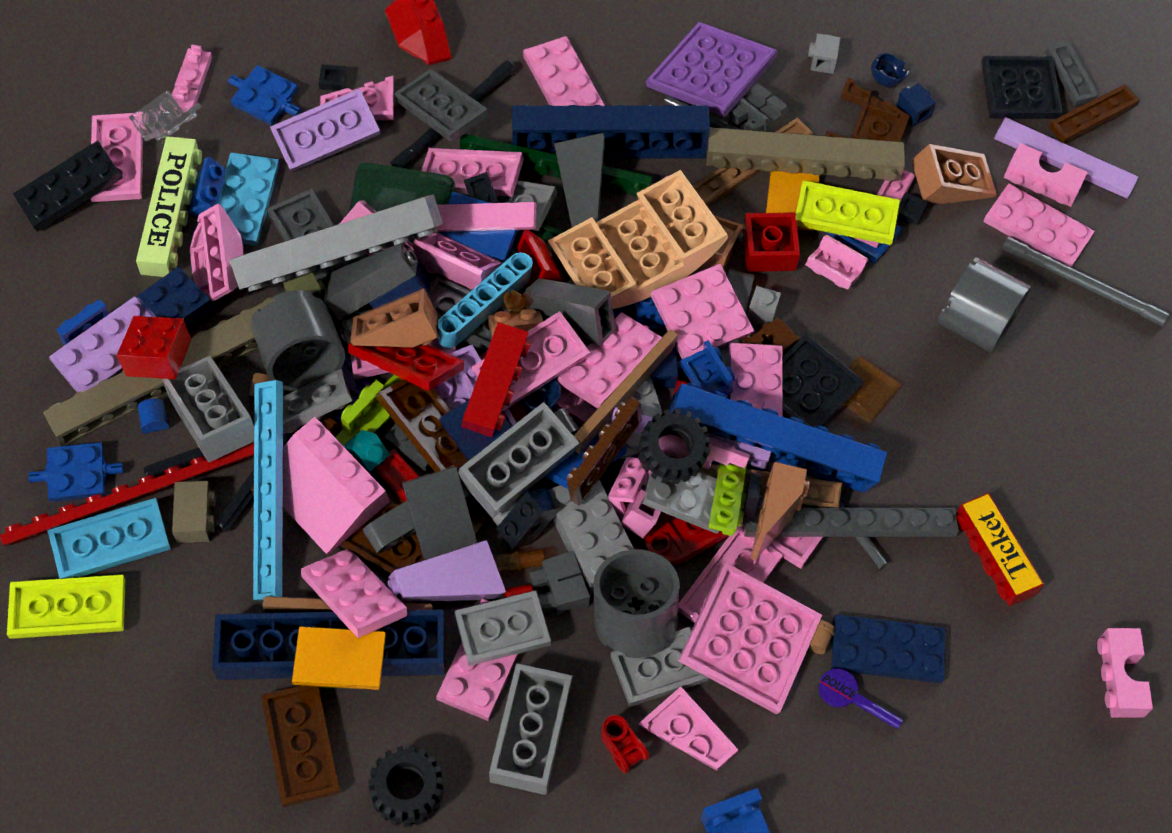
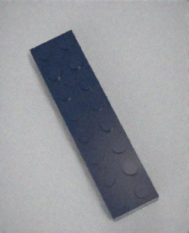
M512 106V145L556 154L554 143L603 133L605 140L604 159H697L706 157L710 132L708 106Z
M407 610L406 617L375 630L385 632L386 634L381 676L445 675V621L443 610ZM334 612L215 614L212 670L217 680L292 678L299 627L350 629Z

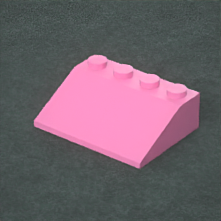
M316 417L299 429L284 445L283 508L327 556L390 502L386 491Z

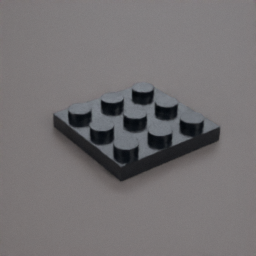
M983 56L981 65L990 119H1005V117L1008 119H1057L1061 117L1062 108L1053 56Z
M807 334L782 357V414L787 418L801 419L805 425L824 427L864 386V381Z

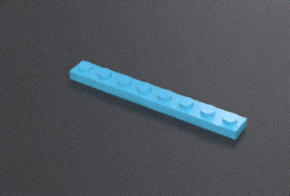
M278 380L255 384L253 600L263 601L265 596L282 597L283 382Z

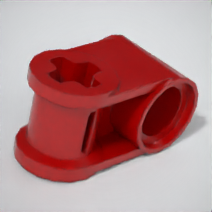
M612 715L604 720L601 729L602 742L611 753L618 768L624 774L629 772V768L642 759L644 761L649 759V754L644 744L636 737L623 717ZM616 726L621 730L622 734L613 737L607 732V728Z

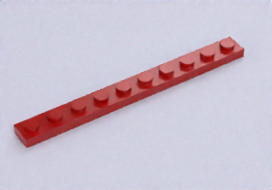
M254 442L209 463L205 456H201L191 460V465L181 469L180 465L164 470L166 475L157 478L154 475L143 477L138 480L139 484L129 488L128 484H124L112 489L113 494L102 497L101 494L86 498V504L77 507L75 503L59 508L60 513L49 517L48 513L33 517V523L22 526L21 523H16L5 528L6 533L0 534L2 544L6 547L46 533L50 529L82 520L175 486V482H186L254 457Z

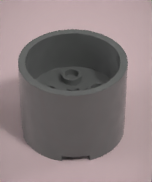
M975 257L974 264L970 263L951 292V296L946 304L947 308L941 311L937 324L992 354L1018 315L1031 290V286Z
M304 290L284 292L273 296L274 301L266 305L262 310L257 309L251 320V330L270 381L278 380L283 382L284 390L296 391L341 369L343 366L345 351L327 305L318 297L313 296L312 292Z
M634 549L616 553L599 566L594 577V627L599 640L605 647L609 646L616 651L625 653V657L630 658L648 657L666 648V644L671 640L675 631H677L679 578L671 563L654 552Z

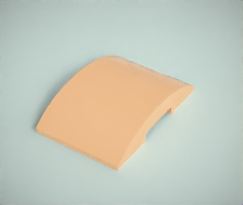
M681 170L636 193L637 201L600 221L595 222L593 217L548 240L549 245L575 285L609 291L611 293L613 309L628 306L651 297L650 294L653 290L687 277L704 264L728 239L727 233Z

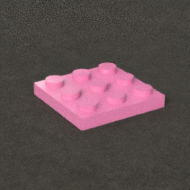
M721 264L653 290L650 294L667 330H673L678 334L675 346L681 359L704 350L703 342L709 340L713 347L720 348L752 335L754 332Z

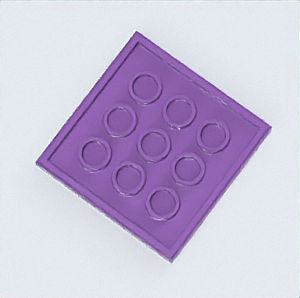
M698 22L646 80V84L651 89L692 105L708 106L710 112L726 117L777 58L778 54L776 49Z

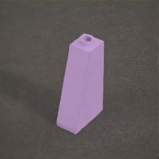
M487 540L394 570L389 576L390 580H388L389 590L402 603L497 599L506 592Z

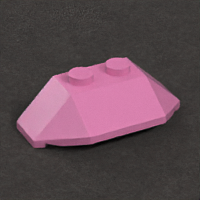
M216 204L199 214L197 220L199 224L194 232L190 246L193 282L211 301L219 299L238 287L229 260L244 255L241 235L220 204Z

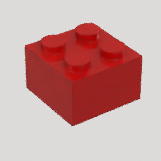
M745 213L742 233L746 272L796 271L800 251L795 213Z
M133 316L116 356L127 377L176 379L192 339L182 318Z

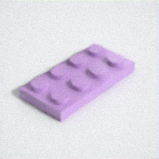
M360 89L270 127L290 172H294L380 134L378 125Z
M135 296L49 356L50 361L77 393L86 391L98 385L100 381L110 379L123 371L116 355L133 316L152 317Z

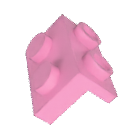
M825 235L819 248L808 257L805 265L816 274L830 279L837 286L849 290L860 278L868 258L829 235Z
M626 457L608 495L619 519L623 518L629 503L636 500L648 471L646 472L643 469L644 462H640L639 458Z

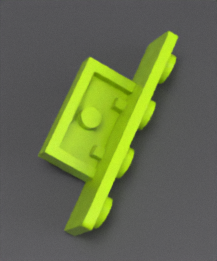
M393 375L384 385L376 380L371 386L368 385L361 391L359 399L353 405L350 404L344 409L341 415L343 430L335 437L342 446L361 430L376 434L390 419L391 416L376 397L379 392L403 379Z
M719 463L708 525L710 529L722 531V534L733 536L736 533L737 526L741 527L744 510H740V508H744L747 493L743 492L746 467L743 468L729 463V465Z

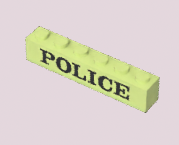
M166 136L136 259L141 275L164 277L173 268L177 267V249L183 243V233L181 231L188 221L187 205L191 204L193 195L191 188L192 184L195 185L197 177L196 167L197 164H201L202 151L198 149L196 139Z

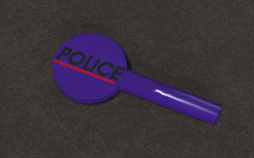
M831 669L821 677L818 685L819 694L822 700L829 706L844 708L853 703L894 728L898 729L903 719L858 694L857 682L848 671Z

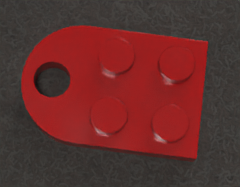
M662 512L656 524L644 536L648 551L662 556L671 565H678L688 561L729 535L722 534V531H719L717 534ZM662 539L668 542L667 547L663 550L653 548V544L657 540Z

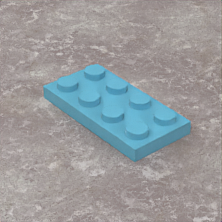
M230 153L218 204L222 205L240 233L242 244L258 246L280 166L279 159Z
M156 498L48 530L59 579L79 578L171 549Z

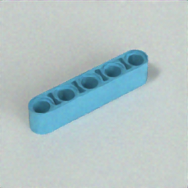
M521 252L512 255L447 311L438 321V343L444 348H454L488 319V315H493L527 285L531 279L532 258L526 253Z

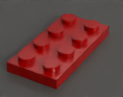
M351 342L348 343V353L427 391L432 390L464 370L463 360L429 344L415 347L356 346L352 345Z

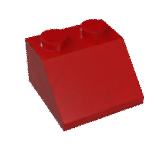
M525 230L516 253H526L533 261L531 279L527 287L531 286L538 278L564 283V273L557 266L554 255L548 249L544 240L531 231Z

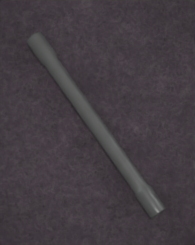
M1008 236L1002 247V250L1020 259L1030 261L1113 301L1161 327L1169 315L1168 312L1129 296L1030 248L1028 245Z

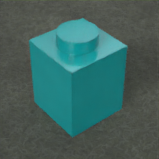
M361 430L343 445L361 466L369 472L390 455L378 436L365 430Z

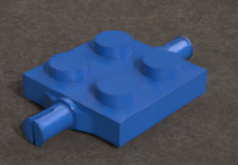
M258 65L245 80L234 74L228 79L229 84L239 88L231 99L232 106L271 126L285 112L293 116L302 113L301 108L291 104L292 98L298 92L297 84Z
M102 442L47 448V465L45 470L29 471L28 477L30 483L46 481L50 502L85 499L97 494H101L104 497L107 476L123 474L124 466L123 462L106 464Z

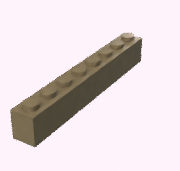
M710 128L706 166L900 181L905 167L904 142Z

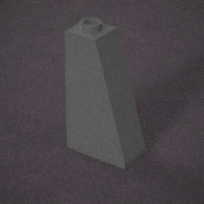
M603 133L554 143L572 228L593 217L595 222H598L605 152Z
M400 243L327 274L324 303L341 320L414 277L418 263L415 254L410 249L407 250Z
M538 278L523 293L526 309L540 311L543 320L550 318L560 311L578 336L599 346L616 330L611 293L607 290Z

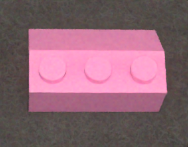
M438 232L416 238L413 242L416 258L429 273L440 274L446 277V280L457 285L461 284L470 291L502 265V262Z

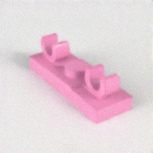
M191 45V49L187 50L168 104L169 110L193 114L212 60L211 52L202 51V47L197 45Z

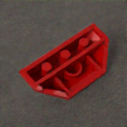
M393 0L385 8L386 16L399 48L423 60L427 65L451 60L444 24L434 0Z

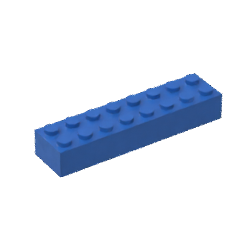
M682 383L672 397L669 407L670 413H673L675 409H681V414L685 415L688 411L692 413V419L695 420L698 417L702 421L700 427L706 426L707 433L770 451L769 462H778L806 469L807 475L824 479L825 481L842 483L843 487L861 493L867 492L880 481L887 452L880 450L878 445L872 443L862 444L854 441L855 439L849 435L840 434L838 436L829 433V430L822 426L811 427L805 425L798 418L789 417L787 419L778 416V413L771 409L760 410L754 408L750 402L744 400L733 401L721 392L713 391L710 393L701 390L702 388L694 383Z

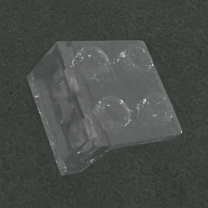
M167 90L130 115L129 118L146 142L153 138L158 141L166 135L169 136L176 132L184 122L187 123L197 116L195 111L202 106L200 103H197L182 111Z

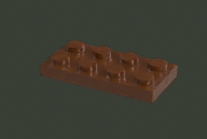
M401 380L378 393L376 399L435 472L452 466L459 470L468 462L439 422L440 417L451 410L434 389L427 391L411 382Z
M630 397L627 403L622 402L615 412L616 418L611 425L607 423L602 428L599 434V441L595 446L591 445L588 447L583 455L584 461L579 468L574 467L569 473L566 481H568L567 487L570 500L578 506L581 505L642 422L641 403L635 398Z
M301 685L261 695L282 807L341 794L319 686Z

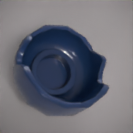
M887 52L879 54L871 65V73L875 81L887 88L898 86L908 76L909 71H905V61L898 60L896 56Z
M553 379L520 400V403L528 412H532L543 402L552 411L561 398V386L556 379Z

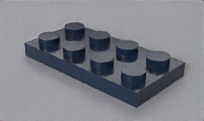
M835 614L833 620L835 629L834 636L832 637L831 669L940 684L944 681V627Z

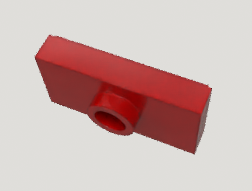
M395 449L389 451L390 455L374 469L401 500L406 502L407 499L402 483L420 476Z

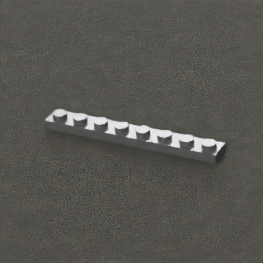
M801 508L800 511L795 510L792 520L777 537H956L959 530L955 508ZM756 509L753 520L743 518L744 537H755L760 510Z

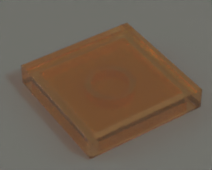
M858 356L848 368L864 381V386L844 406L871 423L899 390L901 384Z

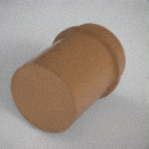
M820 620L808 649L817 654H825L830 639L834 636V626Z

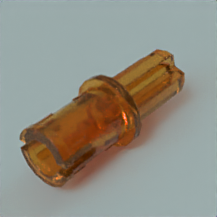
M513 290L511 293L507 292L504 295L505 307L510 312L520 313L525 306L523 295Z
M543 549L520 553L518 550H515V553L495 555L493 558L498 571L517 569V572H520L523 568L542 566L544 552Z

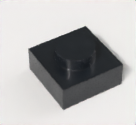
M321 64L319 89L343 90L346 75L345 66Z
M905 192L899 203L897 218L917 226L928 202Z

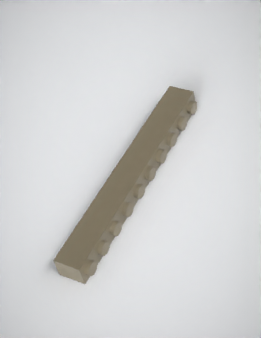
M274 297L265 299L263 303L253 308L243 310L239 315L229 320L219 322L209 330L195 334L191 338L192 340L181 368L211 356L217 367L221 369L258 350L251 330V320L257 309L262 310L266 305L273 302ZM122 371V373L110 379L100 381L98 385L86 391L76 393L72 398L62 403L52 405L43 414L60 446H68L138 411V405L142 401L161 399L168 394L162 379L127 377L124 371Z

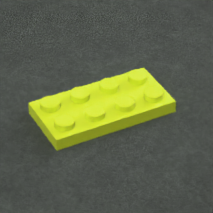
M803 180L795 214L796 224L799 227L892 245L900 200Z
M124 575L10 582L7 636L9 639L124 631Z

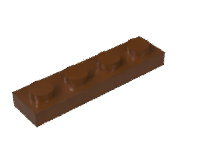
M1124 84L1051 121L1049 129L1062 143H1066L1133 109L1140 100Z

